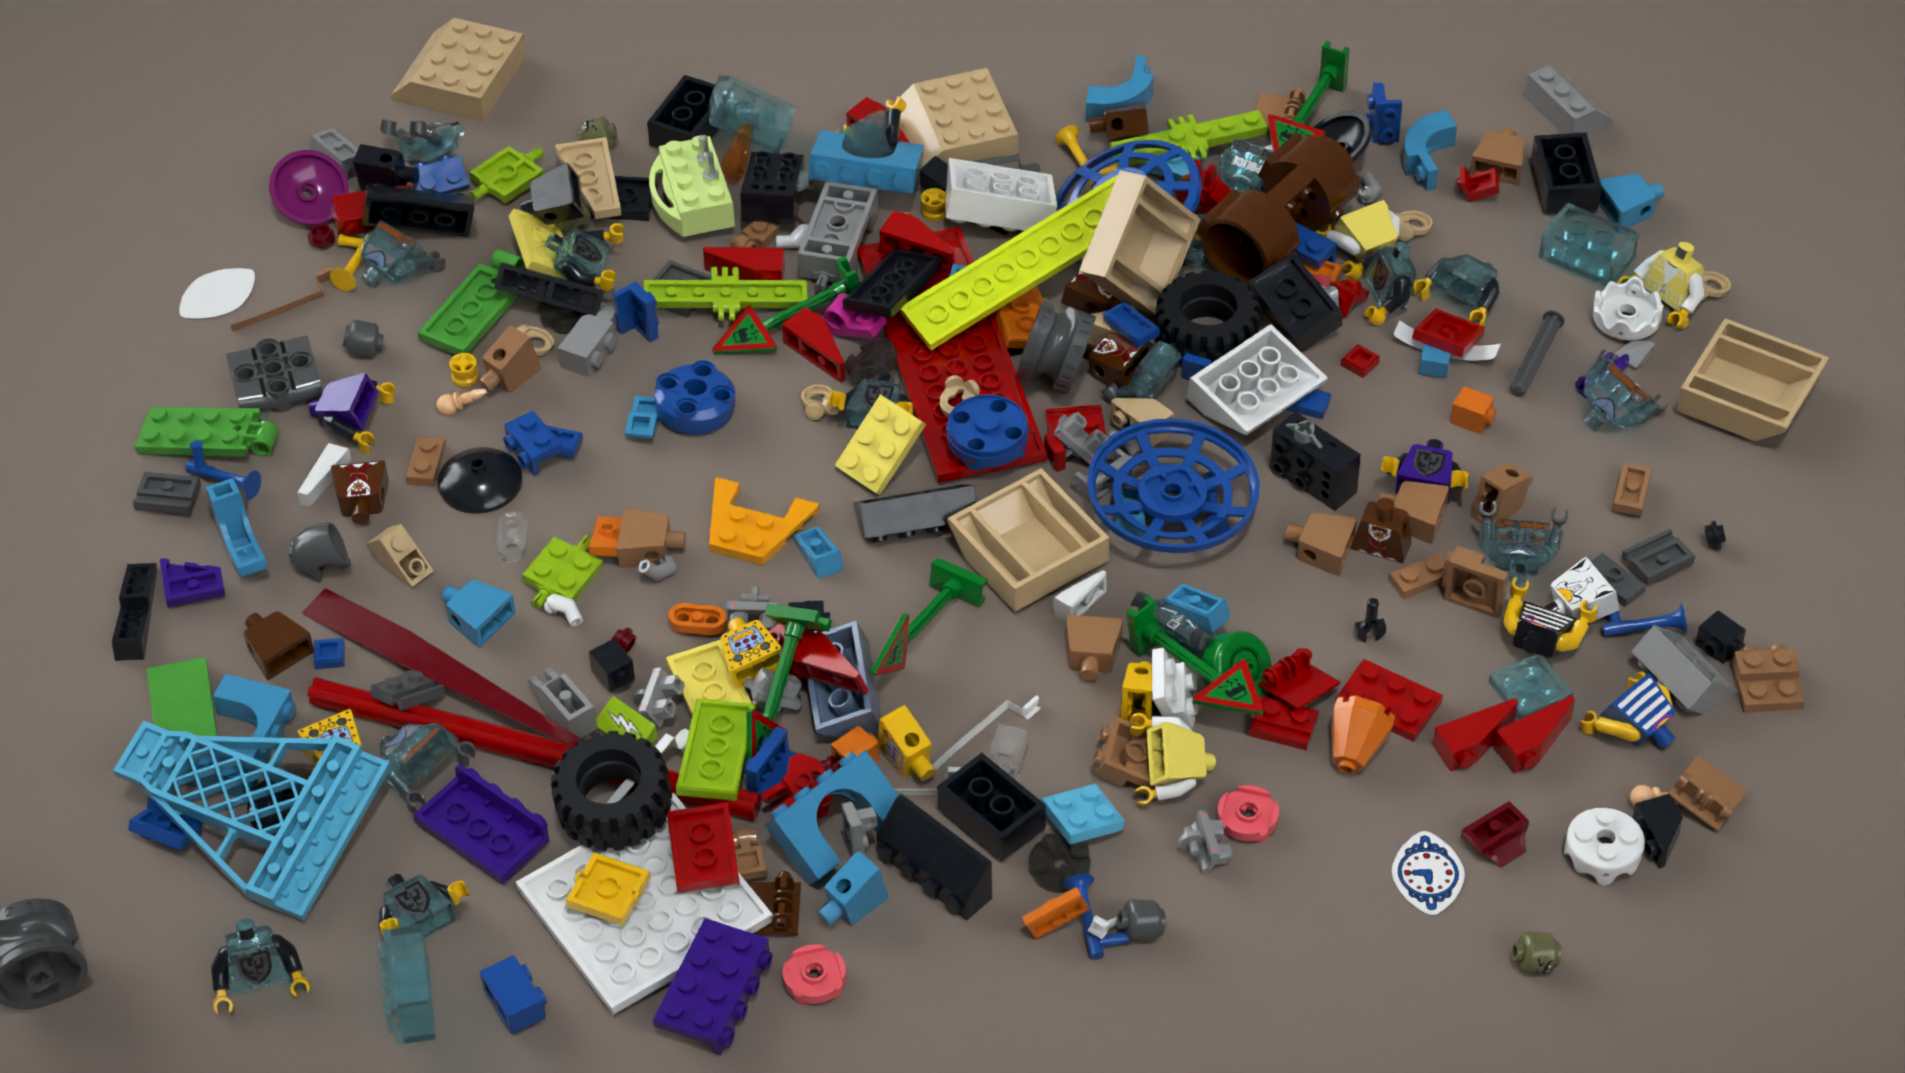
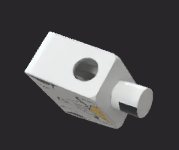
M1587 557L1580 560L1552 582L1551 590L1554 601L1544 606V608L1577 618L1578 620H1580V604L1584 600H1588V611L1593 610L1595 605L1598 604L1597 619L1620 610L1616 591Z

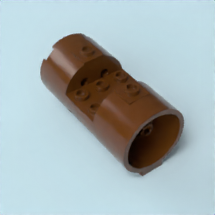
M1297 132L1294 133L1265 160L1258 174L1263 180L1265 193L1257 190H1247L1240 193L1234 188L1202 218L1195 233L1201 237L1203 251L1212 267L1216 271L1224 272L1226 276L1230 277V275L1238 277L1240 283L1244 281L1249 286L1248 281L1292 252L1298 257L1296 250L1301 242L1299 241L1296 223L1310 230L1324 228L1330 222L1336 223L1344 213L1342 208L1357 194L1360 187V176L1355 174L1351 165L1354 163L1351 155L1338 142L1321 134L1318 137L1309 136L1308 134L1301 136Z

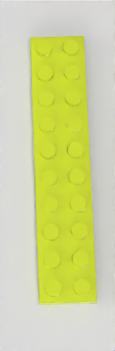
M1118 175L910 300L900 309V314L927 347L933 350L1085 257L1093 233L1096 231L1103 209L1106 206Z

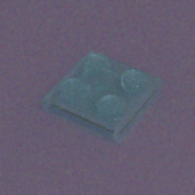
M1538 654L1490 674L1489 683L1504 702L1516 698L1518 701L1516 716L1519 720L1571 695L1573 697V692L1547 660Z

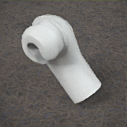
M799 225L790 235H777L776 247L800 248L808 225Z
M553 594L544 603V609L547 613L557 614L558 611L564 613L571 627H577L582 624L583 618L573 599Z

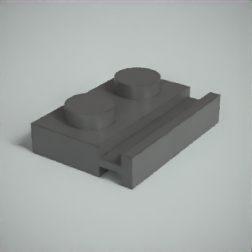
M144 472L136 492L137 497L133 500L134 509L190 515L191 505L194 504L201 486L200 479L194 476Z
M1668 529L1623 550L1622 559L1624 561L1627 560L1630 564L1629 567L1646 585H1649L1693 564L1695 555L1678 537L1675 538L1672 535L1671 529Z
M411 670L403 675L389 677L382 682L372 684L370 696L391 706L398 704L399 710H405L443 697L444 686L441 684L435 686V681L423 676L422 672Z

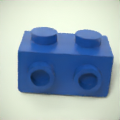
M1373 83L1372 94L1367 95V106L1370 113H1366V118L1372 128L1373 143L1398 142L1402 100H1386L1384 84Z
M447 155L439 158L438 162L435 163L421 162L413 166L419 169V180L417 183H413L415 190H436L440 193H452L469 188L470 186L460 156L453 157L452 155Z
M1296 223L1299 241L1301 242L1296 250L1299 260L1317 269L1326 261L1335 263L1337 243Z
M636 281L615 292L613 297L617 331L620 334H624L635 328L650 343L658 339L659 321L656 316L657 301L651 292H646Z
M534 411L504 424L506 436L503 437L506 448L509 452L514 451L522 468H528L533 476L539 474L538 463L562 452L561 443Z
M776 727L770 736L764 738L760 750L755 757H750L747 761L744 772L749 791L762 795L769 788L781 783V779L786 773L789 758L798 754L789 750L788 733L786 730Z
M149 796L147 809L129 820L128 831L139 834L144 839L166 844L171 849L182 850L193 842ZM181 815L180 817L201 837L203 822L186 815Z

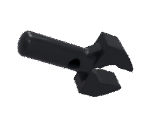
M1370 598L1367 601L1365 620L1355 622L1354 626L1358 639L1365 643L1366 634L1371 629H1373L1376 641L1386 633L1384 618L1377 619L1379 602L1375 598Z

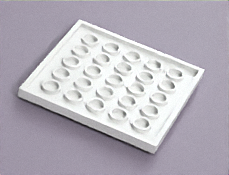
M672 793L670 811L686 809L678 797ZM666 815V821L663 826L655 828L656 834L648 840L646 838L641 839V844L635 847L627 845L623 847L624 850L614 851V848H607V851L596 850L594 845L591 848L580 845L516 881L517 890L613 1015L674 979L704 918L750 933H755L772 923L773 914L740 873V884L678 893L668 815ZM593 853L650 871L651 879L624 926L567 907L566 899L575 885V876L578 871L583 872Z

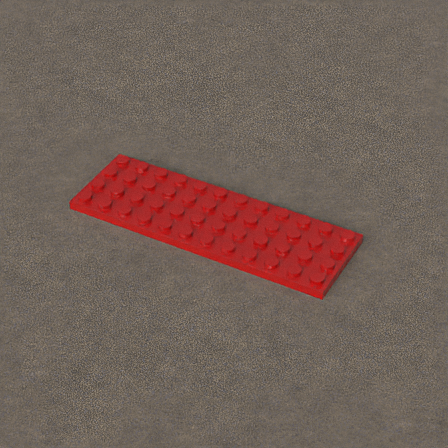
M961 227L934 231L937 236L954 250L955 264L968 266L974 262ZM880 242L858 247L857 256L865 277L889 254L880 250ZM939 269L910 300L950 277V273ZM900 310L892 318L885 317L887 323L883 326L907 397L913 403V414L926 424L920 434L938 483L1047 461L1046 448L1019 378L1015 375L1016 370L994 313L933 350L927 347L900 314ZM957 375L964 382L974 380L979 386V395L1002 396L1012 400L1022 408L1028 422V443L1023 457L1001 466L986 467L980 471H973L968 469L964 462L951 452L947 444L946 434L949 417L945 416L940 409V396L946 389L945 381L948 377ZM961 392L956 397L949 399L948 404L952 407L958 405L963 401V393Z

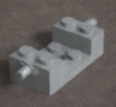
M829 181L825 182L797 253L799 277L817 279L814 286L816 292L819 293L820 290L821 292L825 291L828 282L836 283L841 280L836 264L837 259L846 256L850 270H857L858 247L865 229L872 230L878 215L877 189Z

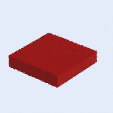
M1435 308L1414 329L1412 339L1462 358L1483 337L1485 327Z

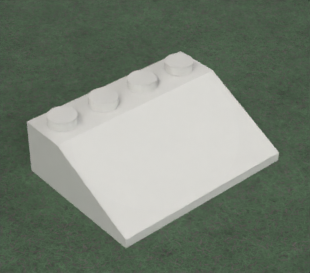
M948 159L945 214L946 218L953 222H973L981 227L998 226L1011 232L1017 230L1026 231L1056 212L1057 202L1051 174L960 159Z
M1270 324L1190 377L1186 398L1204 416L1247 436L1325 383L1328 377Z

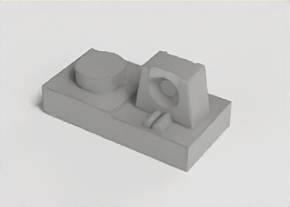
M852 801L843 803L842 817L845 845L851 857L858 850L865 855V848L869 847L865 831L877 827V815L873 807L856 810Z

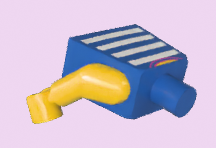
M1642 671L1636 673V680L1628 677V690L1611 703L1600 714L1601 717L1597 719L1594 711H1588L1585 713L1586 721H1579L1580 730L1584 734H1593L1598 731L1632 742L1636 746H1639L1651 736L1660 748L1664 749L1676 738L1664 725L1675 715L1669 689L1657 683L1650 673L1645 674Z

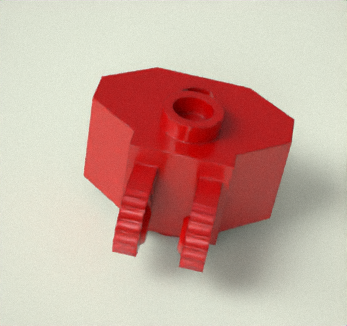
M1194 159L1202 179V192L1197 206L1201 207V209L1197 208L1194 214L1204 217L1232 190L1220 179L1221 175L1217 174L1216 165L1210 164L1205 171L1201 169V161ZM1190 174L1184 175L1180 181H1190ZM1173 191L1177 196V201L1184 205L1189 191Z
M798 753L789 758L786 773L782 777L781 783L766 790L761 795L764 803H769L780 797L783 798L784 801L774 806L771 812L784 803L789 807L796 802L793 796L806 786L810 790L817 786L818 782L815 779L826 770L818 759ZM833 795L825 796L820 802L817 810V820L828 815Z

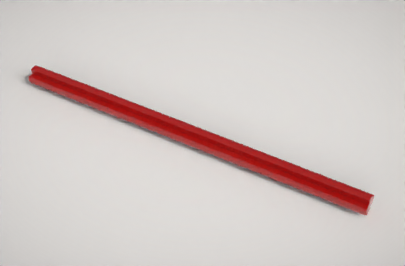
M317 677L313 679L312 686H309L307 696L310 697L309 703L341 712L350 709L353 715L402 728L405 727L406 729H409L411 726H417L418 728L414 731L429 734L434 728H441L440 730L460 743L468 741L474 747L553 768L559 760H563L562 754L568 748L574 749V747L562 741L424 705L399 710L398 704L391 706L370 696L371 691ZM667 769L672 793L676 795L679 772ZM617 778L606 781L621 785L626 779ZM635 783L631 788L636 789L638 785ZM741 788L739 789L737 801L676 795L680 801L698 806L728 802L730 814L751 820L756 819L757 812L760 811L762 804L760 793Z

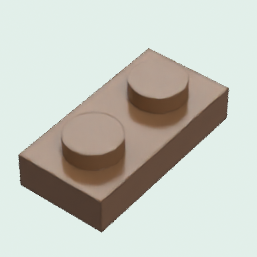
M417 436L406 474L407 485L435 487L446 448L445 438Z
M1629 463L1623 464L1612 511L1641 517L1652 468Z
M1438 553L1389 572V581L1402 599H1406L1442 585L1444 575L1448 569L1444 568L1445 559Z

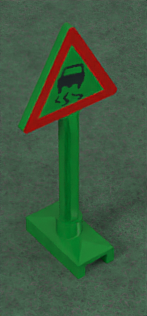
M1325 41L1321 51L1320 79L1294 120L1268 114L1267 120L1273 153L1296 132L1301 136L1307 134L1318 137L1320 134L1326 136L1325 131L1305 125L1327 88L1342 93L1346 89L1349 47H1344L1340 51L1330 48L1331 42Z
M846 256L837 259L836 264L841 278L840 281L830 285L831 288L764 321H761L753 308L748 305L712 348L713 354L776 351L777 345L768 332L782 325L804 307L813 310L835 299L839 294L848 295L860 283L856 270H850Z
M937 557L931 563L929 586L941 592L910 625V615L907 613L901 615L870 674L878 676L904 669L908 643L918 636L949 601L957 597L980 607L986 598L982 595V589L987 584V578Z
M1148 595L1144 598V607L1141 610L1135 612L1130 608L1126 611L1131 652L1140 657L1157 644L1211 683L1193 697L1194 704L1263 715V707L1246 660L1239 661L1224 674L1218 673L1164 633V630L1159 627L1156 601Z
M775 604L767 605L765 615L779 625H786L784 633L786 638L769 691L764 714L762 715L754 709H747L746 712L747 761L750 757H755L760 750L764 738L770 736L776 727L786 730L775 723L774 719L780 705L798 641L802 639L805 628L829 632L832 620L820 617V612L817 610Z

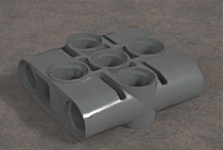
M307 335L280 342L272 338H265L260 340L253 348L226 354L239 408H256L261 411L271 409L274 412L282 413L289 411L295 403L320 398L323 393Z

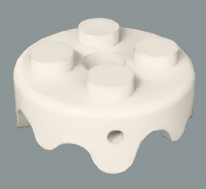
M1634 276L1623 284L1611 281L1603 292L1596 291L1593 318L1598 328L1611 337L1622 341L1639 340L1652 335L1658 329L1664 305H1662L1657 291L1653 293L1647 292L1642 279ZM1622 312H1625V313H1627V314H1633V315H1631V316H1626V315H1623Z
M1593 808L1580 813L1572 820L1567 830L1564 855H1570L1577 872L1591 874L1600 885H1610L1618 875L1623 873L1632 875L1636 871L1643 857L1645 846L1644 834L1639 824L1624 812L1611 808ZM1608 837L1613 843L1603 844L1599 842L1598 838Z

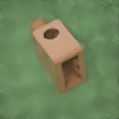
M1509 127L1503 128L1501 133L1488 131L1472 155L1470 175L1496 168L1499 174V182L1519 186L1524 139L1516 136V131Z
M510 325L483 355L482 360L487 373L478 380V383L488 393L497 385L507 392H512L539 372L542 368L530 337Z
M1505 463L1483 474L1471 517L1484 525L1483 518L1477 511L1478 506L1483 501V510L1490 513L1492 512L1491 502L1495 501L1497 510L1492 516L1491 530H1496L1498 528L1496 519L1508 520L1523 506L1528 486L1533 482L1531 473L1527 470H1520L1511 463Z
M1404 481L1401 484L1398 495L1381 492L1379 499L1389 498L1394 502L1395 508L1406 510L1409 515L1411 536L1433 544L1447 507L1449 487Z
M624 508L617 545L619 568L639 567L641 561L645 559L655 565H659L661 558L665 561L669 548L685 549V532L671 531L669 517L665 514Z
M1311 513L1305 527L1288 524L1285 540L1299 543L1298 559L1301 562L1340 577L1356 534L1357 518Z
M1067 614L1066 638L1069 668L1080 671V677L1083 680L1095 681L1098 678V672L1109 673L1112 671L1122 642L1123 618Z

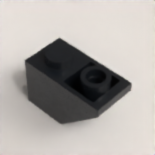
M1670 794L1636 803L1632 817L1643 831L1645 839L1644 848L1647 856L1653 858L1659 869L1665 867L1679 837L1683 819Z

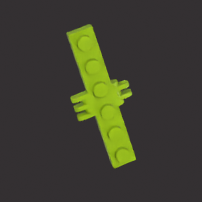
M1259 110L1197 123L1193 114L1186 115L1187 123L1182 116L1176 118L1177 125L1172 118L1167 119L1166 123L1169 130L1110 143V148L1131 141L1161 140L1181 147L1192 157L1193 161L1197 159L1196 154H1198L1201 160L1207 159L1206 151H1208V147L1231 143L1234 140L1240 141L1267 135L1268 126ZM1143 148L1135 149L1133 152H1145L1160 156L1169 150ZM1130 159L1129 165L1146 162L1149 160Z
M711 267V280H644V290L654 295L657 301L656 308H712V313H718V321H724V313H729V321H735V313H740V308H746L748 305L752 308H790L808 299L807 280H739L738 267H733L732 276H728V267H722V276H717V267Z

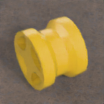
M930 188L922 193L921 214L924 219L935 222L946 217L945 191L938 188Z
M459 353L453 356L449 362L452 382L462 388L471 387L476 384L479 379L476 358L469 353Z

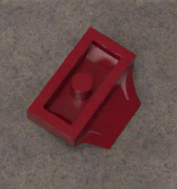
M1508 801L1463 828L1461 838L1480 855L1490 858L1500 867H1503L1526 853L1525 833L1529 826V820Z

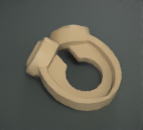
M1410 210L1395 213L1400 218L1398 238L1401 241H1409L1414 235H1424L1431 230L1433 220L1423 212ZM1409 221H1418L1423 225V227L1409 224Z
M1703 271L1702 278L1705 295L1702 300H1705L1708 296L1721 298L1729 293L1731 282L1727 277L1717 272ZM1708 281L1715 282L1721 289H1714L1706 283Z
M526 324L517 327L518 330L529 336L530 339L539 338L544 342V347H534L537 356H543L551 352L554 339L549 332L538 327L527 326Z
M957 375L948 377L945 381L946 389L940 396V409L945 416L949 417L954 408L948 404L949 399L956 397L961 392L963 393L962 400L979 395L978 384L974 380L964 382Z
M812 385L803 390L801 399L803 406L806 407L805 413L808 418L818 420L824 414L836 415L840 411L834 406H827L829 394L833 391L830 387ZM818 395L825 396L823 402L811 400V398Z

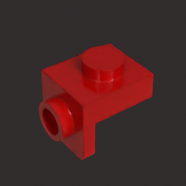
M1466 166L1460 167V177L1457 178V185L1459 191L1465 193L1469 202L1500 193L1499 174L1496 168L1470 175Z
M1353 278L1332 282L1331 285L1338 289L1339 308L1342 312V318L1348 317L1354 303L1366 301L1370 293L1369 290L1362 287L1360 281Z

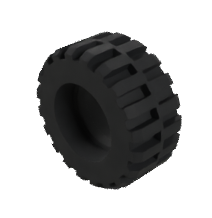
M1201 270V273L1195 274L1190 272L1183 278L1181 276L1177 277L1172 281V284L1169 283L1162 290L1157 299L1155 325L1160 328V336L1156 337L1157 344L1163 343L1160 350L1172 351L1173 355L1169 359L1174 363L1178 361L1182 364L1186 353L1212 360V363L1259 332L1261 308L1258 297L1244 281L1240 283L1238 277L1233 275L1229 277L1220 271L1209 273V270ZM1200 317H1212L1224 322L1216 325H1202L1191 320Z
M608 731L606 735H600V732L592 734V738L586 741L584 738L577 741L574 749L568 748L562 754L563 760H559L554 767V774L551 777V788L558 820L562 828L566 829L569 837L576 841L579 839L580 844L587 848H591L594 845L596 850L607 851V848H614V851L624 850L623 847L627 845L635 847L641 844V839L646 838L648 840L656 834L655 828L663 826L666 821L667 811L671 810L672 789L666 762L662 759V755L656 747H651V743L642 737L637 740L635 734L625 732L624 735H620L618 731ZM628 778L636 781L638 785L631 795L618 802L604 804L586 798V795L594 786L609 779Z

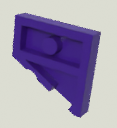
M160 559L167 607L226 596L220 567L200 566L197 563L185 562L184 566L170 564L169 559Z

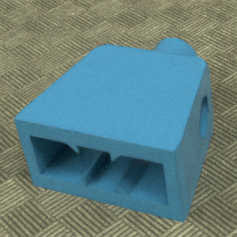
M1639 174L1600 179L1602 187L1599 206L1619 232L1652 217L1656 200L1664 197V189L1660 183L1648 186Z
M470 580L461 590L450 585L442 593V600L447 603L446 610L449 623L478 648L516 614L513 594L477 580Z
M858 850L825 885L824 890L828 903L817 914L828 926H831L840 917L849 925L856 924L889 898L880 869Z

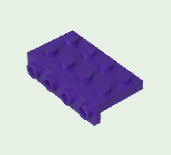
M459 764L455 767L456 777L413 814L414 821L503 884L549 842L548 824L540 814H533L518 799H511L496 784H490L482 779L473 768L468 769L464 765Z
M704 918L653 1018L654 1026L712 1045L714 1054L721 1055L725 1047L729 1048L735 1036L734 1028L737 1022H742L746 1016L747 1002L751 995H756L763 970L767 971L771 965L773 953L770 952L769 939Z

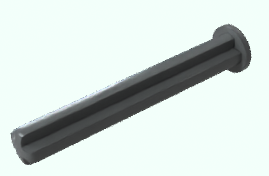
M1548 310L1544 313V321L1510 385L1514 395L1525 394L1558 328L1564 325L1565 318L1560 312Z

